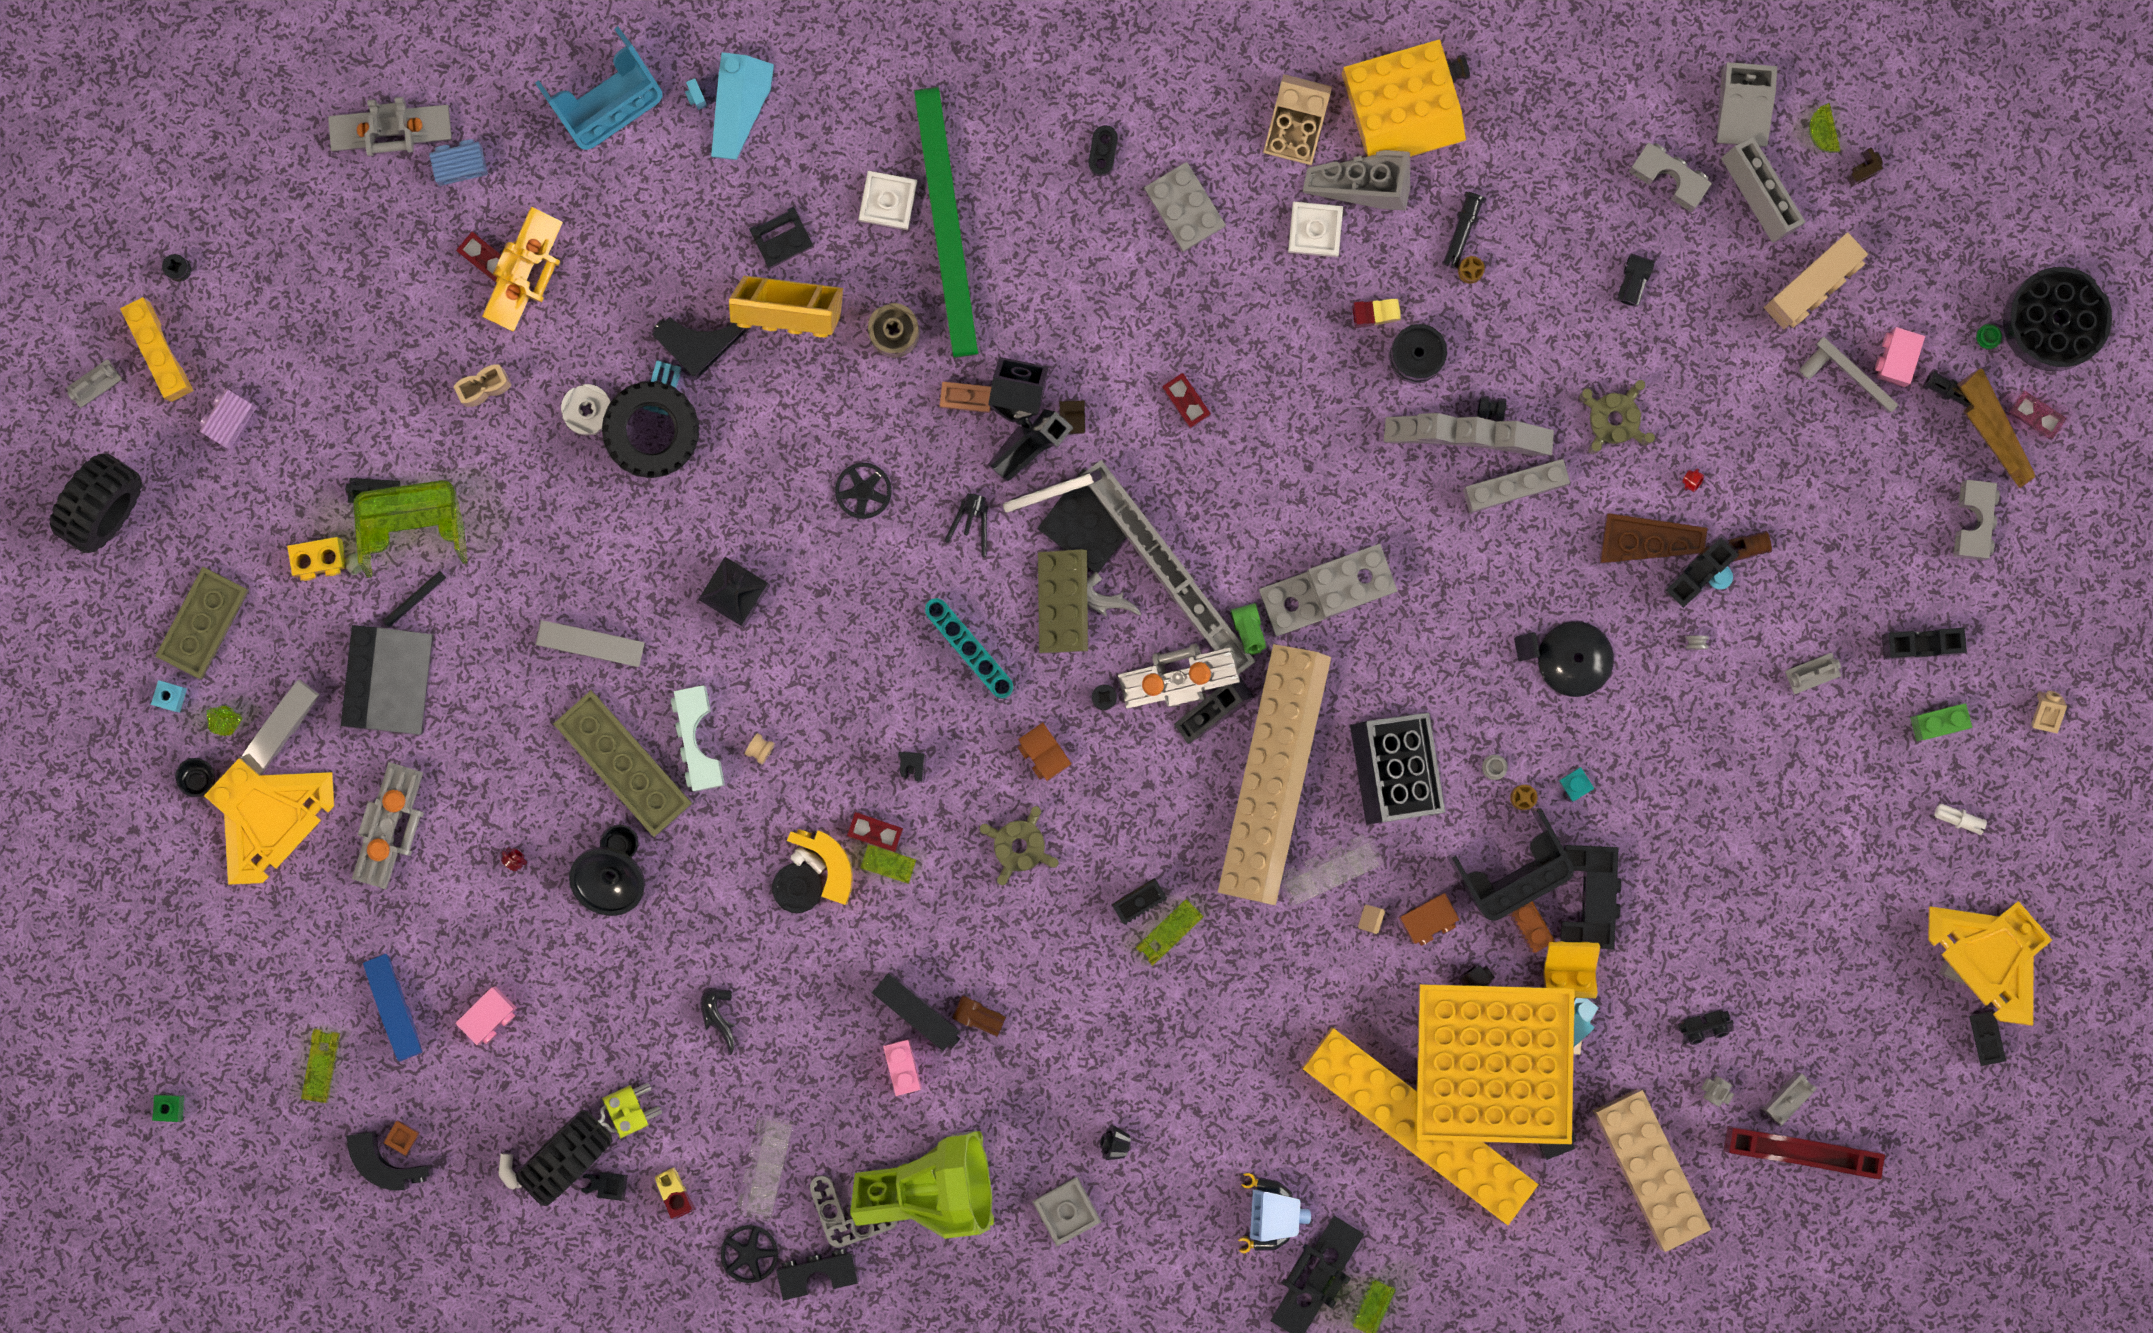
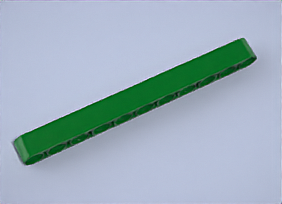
M939 86L914 90L953 358L978 355Z

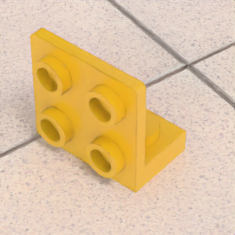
M1549 942L1543 970L1544 988L1575 989L1574 998H1597L1596 967L1600 944L1590 942Z

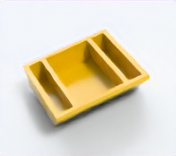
M1440 39L1343 67L1342 78L1366 157L1376 155V152L1383 150L1409 152L1411 157L1466 141L1462 110Z
M744 275L729 298L730 322L737 323V326L742 328H751L752 325L762 326V329L766 331H777V328L787 329V332L791 334L811 332L816 337H828V335L833 334L841 316L843 288Z

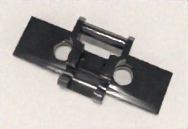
M1333 1215L1315 1247L1313 1248L1305 1243L1302 1247L1304 1250L1286 1279L1283 1278L1281 1283L1288 1287L1289 1290L1270 1321L1289 1333H1305L1323 1303L1333 1309L1336 1304L1334 1298L1343 1283L1348 1284L1351 1279L1349 1275L1342 1271L1363 1238L1364 1233ZM1328 1248H1334L1338 1252L1337 1259L1331 1263L1324 1260L1323 1253ZM1312 1255H1314L1319 1260L1303 1287L1300 1288L1295 1284ZM1308 1293L1311 1295V1303L1308 1306H1300L1297 1303V1296Z

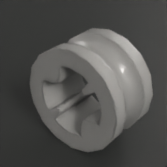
M1686 636V640L1689 642L1686 649H1709V646L1706 644L1709 636Z

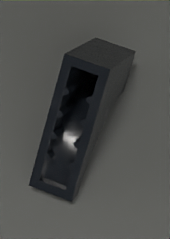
M669 317L667 320L661 319L654 326L653 329L655 331L652 335L697 380L750 328L738 327L737 323H733L715 331H696L678 324Z

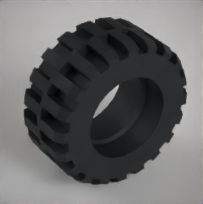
M642 381L637 384H631L613 398L605 411L602 423V436L605 448L611 459L621 469L634 476L645 478L667 476L680 469L696 449L699 439V420L695 412L696 410L688 398L672 385L659 381ZM645 406H656L666 411L672 418L675 428L674 437L670 445L663 451L654 454L643 453L637 450L630 443L626 432L630 416L637 409Z
M101 453L91 457L89 461H86L73 474L71 480L66 483L64 490L59 494L58 500L53 506V513L49 519L53 534L82 553L96 552L99 548L104 547L114 537L115 533L121 529L137 503L136 500L140 496V489L142 488V480L139 473L110 454Z
M581 1110L516 1173V1180L540 1205L548 1206L568 1189L613 1142L612 1135L588 1111Z

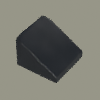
M1535 632L1514 638L1518 661L1536 659L1540 656Z

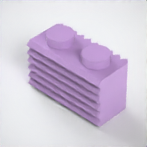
M226 389L224 393L220 392L216 396L213 403L216 406L211 414L207 413L202 418L200 432L230 450L257 407Z

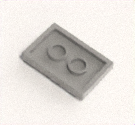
M1187 162L1144 187L1145 192L1182 252L1187 251L1226 227V224Z

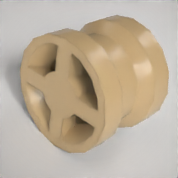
M757 733L746 749L745 755L755 757L757 762L763 765L773 750L775 743L765 741L762 735Z

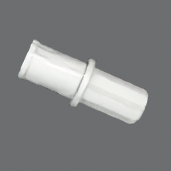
M1939 804L1935 809L1934 816L1936 818L1954 824L1957 829L1962 827L1982 835L1984 831L1981 828H1986L1987 820L1967 814L1964 809L1960 811L1944 804Z

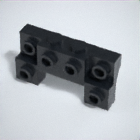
M1564 845V850L1573 865L1574 871H1583L1581 922L1561 921L1560 941L1599 943L1600 949L1615 950L1616 919L1620 918V904H1617L1616 901L1617 893H1621V878H1617L1619 847Z

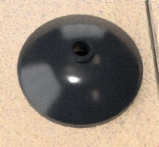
M1579 621L1560 624L1544 637L1539 647L1538 667L1541 676L1550 688L1562 695L1582 697L1599 690L1611 675L1614 664L1612 646L1604 633L1591 624ZM1576 653H1579L1582 656V661L1580 663H1577L1574 660V655Z
M609 847L589 849L575 859L570 869L569 884L574 896L584 907L597 914L606 916L625 914L638 905L644 894L645 879L642 870L629 855L620 850Z

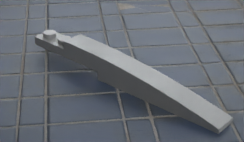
M1100 460L1083 474L1097 469L1100 470L1102 479L1088 486L1211 648L1217 651L1232 647L1238 674L1256 662L1249 653H1245L1242 643L1201 592L1194 579L1103 461Z

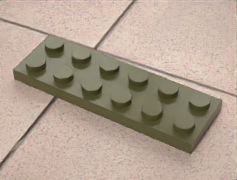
M592 690L553 723L653 837H656L693 804Z

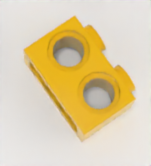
M334 537L287 546L292 576L300 577L301 581L316 579L315 575L325 573L326 577L340 575V570L347 569L341 538ZM334 551L336 555L335 561L327 564L325 562L326 554ZM304 556H309L311 559L310 565L302 569L300 560Z

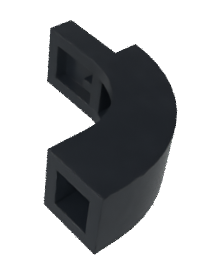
M377 1131L346 1136L348 1151L353 1165L367 1181L380 1188L396 1191L406 1190L409 1188L408 1179H411V1183H420L427 1181V1177L433 1175L432 1164L399 1168L386 1162L379 1151Z

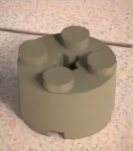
M890 303L879 307L872 313L868 322V334L871 343L884 356L891 358L904 357L918 343L920 330L917 319L913 312L902 304ZM898 326L899 333H894L893 336L890 335L888 329Z

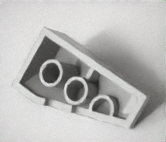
M1383 150L1376 152V155L1364 158L1357 156L1353 157L1354 160L1342 163L1336 161L1307 168L1303 192L1306 194L1379 209L1406 211L1410 192L1409 152Z

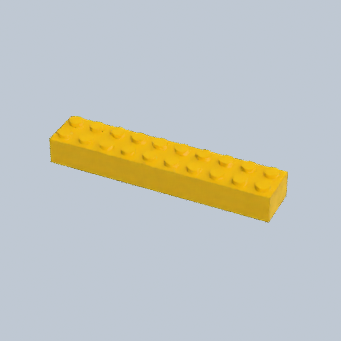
M1332 1027L1301 1067L1506 1225L1510 1224L1539 1185L1484 1142L1416 1140L1417 1091Z

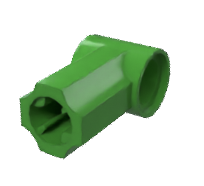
M1253 603L1230 609L1235 630L1239 632L1245 653L1251 655L1260 653L1266 648V644L1260 628L1261 622L1256 604Z

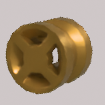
M1476 256L1466 257L1458 268L1459 278L1467 284L1478 282L1485 272L1483 261Z
M1530 785L1517 786L1510 795L1512 805L1519 810H1527L1534 807L1538 799L1536 790Z

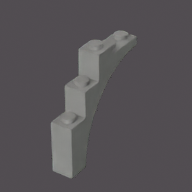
M1440 413L1418 414V416L1386 417L1384 442L1391 444L1416 443L1469 446L1503 450L1530 456L1552 455L1554 430L1519 421L1496 422L1480 417L1456 418Z

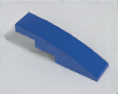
M386 953L364 962L363 965L370 988L397 1060L400 1062L423 1053L411 1011L406 1005L401 985L396 979L389 955Z

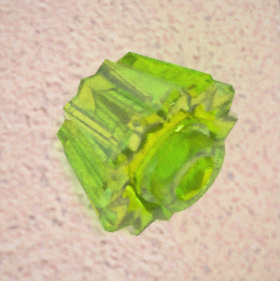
M220 705L206 710L208 729L213 734L219 736H231L243 719L241 714L236 713L229 706Z

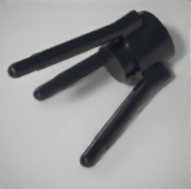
M967 493L966 499L961 501L960 509L945 538L946 543L950 541L964 511L965 515L968 516L964 529L965 536L969 534L973 517L979 518L981 514V555L986 557L987 512L989 506L985 505V497Z

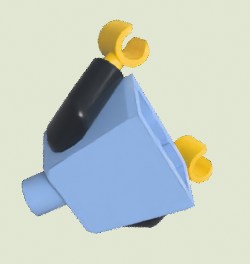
M1243 1174L1252 1178V1184L1249 1186L1241 1185L1247 1189L1254 1186L1257 1189H1253L1250 1237L1242 1236L1238 1239V1241H1246L1249 1247L1246 1249L1239 1248V1251L1247 1253L1251 1248H1254L1255 1251L1277 1250L1289 1242L1290 1237L1298 1235L1299 1224L1310 1223L1311 1212L1309 1209H1300V1200L1293 1198L1292 1191L1279 1181L1262 1177L1256 1179L1253 1174Z

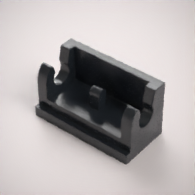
M899 752L901 776L907 779V771L909 769L910 774L914 773L917 783H924L926 755L924 753Z
M1994 1009L1986 1010L1982 1013H1972L1969 1016L1980 1066L2006 1062L1998 1022L1993 1015L1995 1013Z

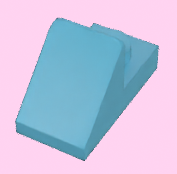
M1574 998V1047L1594 1029L1590 1021L1599 1007L1587 998Z

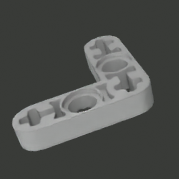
M819 1175L810 1184V1191L829 1244L833 1247H843L891 1230L898 1223V1221H892L891 1225H887L886 1222L877 1224L880 1228L879 1230H874V1224H870L869 1232L860 1234L856 1230L853 1218L845 1219L832 1180L828 1176ZM818 1180L828 1183L829 1187L825 1189L827 1197L832 1194L834 1199L819 1203L818 1199H823L821 1191L815 1190ZM827 1204L835 1205L838 1211L836 1217L827 1218L823 1214L824 1206ZM851 1223V1231L856 1238L850 1239V1234L843 1236V1242L832 1239V1235L835 1234L834 1229L838 1228L840 1232L848 1230L846 1224Z

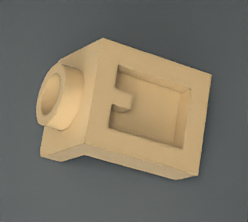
M2039 691L2037 695L2039 703L2031 725L2035 729L2058 734L2067 708L2064 698L2054 691H2047L2046 693Z

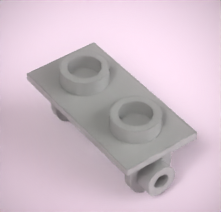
M107 359L66 387L68 390L67 394L82 408L120 382L122 378Z
M1829 653L1786 670L1785 673L1795 695L1840 677L1839 669L1841 665L1839 660L1834 659L1833 654Z

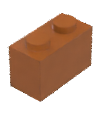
M1445 893L1439 894L1398 917L1412 944L1419 942L1420 946L1434 939L1432 935L1441 930L1444 934L1456 927L1455 922L1460 920Z

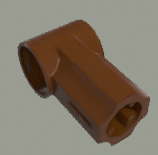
M962 995L952 1019L998 1037L1006 1017L996 1011L983 1007L982 1003Z

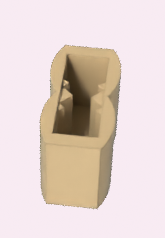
M490 365L483 368L477 376H468L459 380L454 385V389L463 405L474 407L482 404L489 396H497L506 392L512 384L505 370L500 365Z

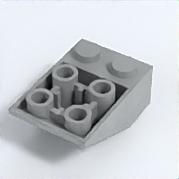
M1730 62L1725 64L1721 70L1717 143L1738 145L1754 137L1759 147H1767L1776 93L1777 66Z

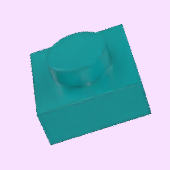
M1581 767L1559 780L1572 802L1595 789Z

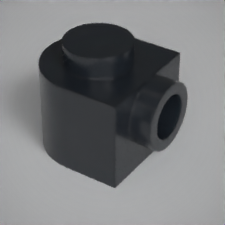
M1478 963L1458 979L1464 986H1488L1495 977L1487 965L1482 968Z

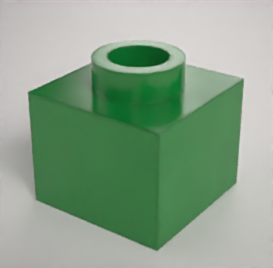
M154 1095L152 1121H183L184 1095ZM164 1104H167L170 1108L168 1113L163 1112Z

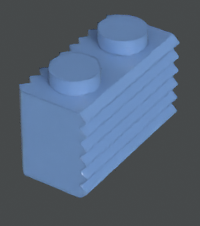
M473 139L464 140L459 143L460 146L450 148L449 145H442L436 147L435 152L429 153L435 181L439 186L488 175L483 149L479 142H474Z

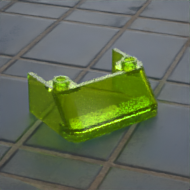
M439 480L361 492L355 497L353 505L358 564L367 578H372L371 554L383 552L389 546V532L438 525L441 537L445 541L454 542V550L462 564L468 563L465 527L457 494L450 482Z

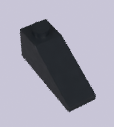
M1239 677L1240 682L1219 687L1174 723L1187 744L1194 742L1254 698V695L1241 677Z

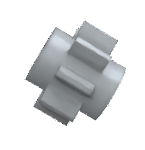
M1715 1076L1713 1081L1707 1078L1701 1087L1702 1090L1706 1091L1703 1098L1717 1107H1720L1722 1103L1729 1105L1735 1095L1730 1092L1733 1085L1718 1076Z

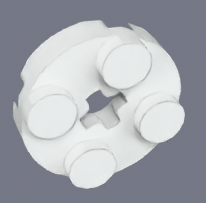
M585 384L569 390L563 398L561 404L563 419L566 425L578 434L596 435L602 431L603 417L611 400L601 388L595 385ZM590 403L592 404L591 409L593 413L588 414L586 417L582 416L581 406H587Z

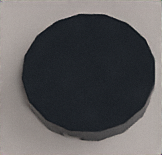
M791 863L783 867L775 875L772 883V894L776 903L783 910L791 913H804L811 910L819 902L823 893V883L819 874L812 867L803 863L800 866Z

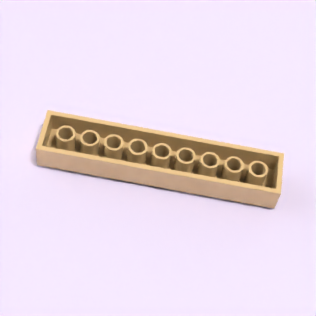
M1273 644L1218 893L1276 906L1331 657L1315 651Z

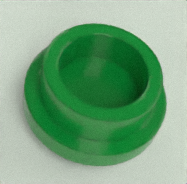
M1993 324L1983 325L1976 333V341L1984 349H1993L2002 340L2000 329Z

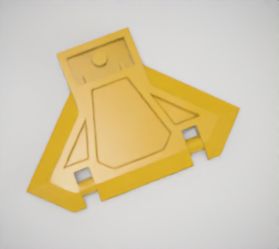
M239 758L212 786L204 797L224 813L228 885L264 883L269 877L264 870L270 864L277 869L321 821L316 814L322 808L329 812L334 807L332 772L259 775ZM310 797L314 802L307 808L303 803ZM258 853L262 858L255 864L251 859Z
M2019 901L1999 917L1930 906L1928 918V940L1933 946L1939 942L1946 949L1941 954L1985 1006L1990 1002L1994 1004L1998 1010L1993 1015L1998 1021L2033 1026L2034 955L2052 941L2050 936ZM1950 934L1955 939L1956 943L1954 944L1953 941L1947 935ZM2000 994L2008 1000L2007 1003L1999 996Z

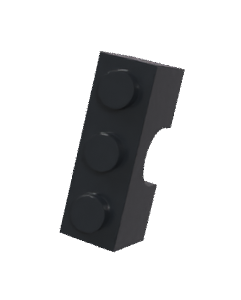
M1722 534L1718 535L1666 585L1665 590L1684 608L1702 591V588L1717 573H1721L1739 556V551Z
M1965 628L1938 629L1923 632H1891L1882 635L1884 660L1950 656L1967 653Z
M846 1248L831 1251L832 1256L822 1258L821 1254H815L806 1257L807 1261L797 1263L796 1259L782 1262V1267L778 1268L776 1272L783 1301L808 1295L810 1293L808 1278L814 1272L827 1274L831 1279L833 1289L858 1284L859 1276L853 1251L847 1252Z

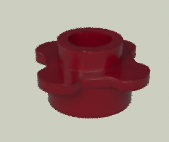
M508 847L506 851H502L503 857L501 862L508 869L518 871L519 868L521 869L523 865L527 864L523 853L518 849Z

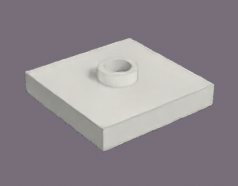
M868 171L858 220L908 230L918 181Z
M1293 202L1288 253L1338 257L1343 206Z

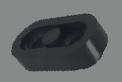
M1100 126L1093 133L1089 169L1094 175L1099 177L1108 175L1114 166L1118 135L1111 126ZM1108 136L1110 138L1109 143H1102L1101 137ZM1097 161H1105L1106 166L1104 168L1097 167Z

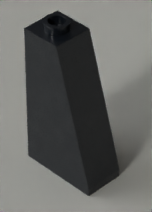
M889 972L873 990V995L942 1051L947 1047L952 1050L961 1039L957 1036L960 1030L893 973Z

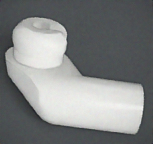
M797 848L795 853L791 855V860L797 866H800L805 861L819 875L827 868L826 863L809 850Z
M501 1153L499 1177L507 1188L512 1190L521 1188L522 1186L517 1182L516 1174L512 1170L513 1154Z

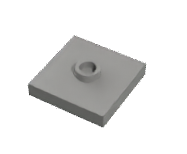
M1078 1177L1067 1181L1032 1201L1056 1247L1102 1222Z

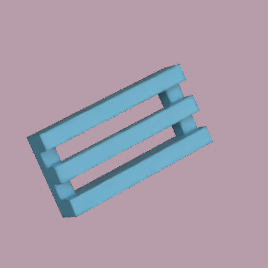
M657 360L651 382L658 381L661 368H665L661 382L667 384L670 370H672L674 375L671 385L676 388L682 368ZM656 406L643 407L644 410L666 416L669 415L666 411Z

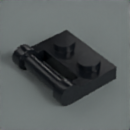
M794 206L787 209L788 212L758 227L754 225L749 228L769 269L814 247ZM793 221L794 228L766 242L763 241L762 235Z

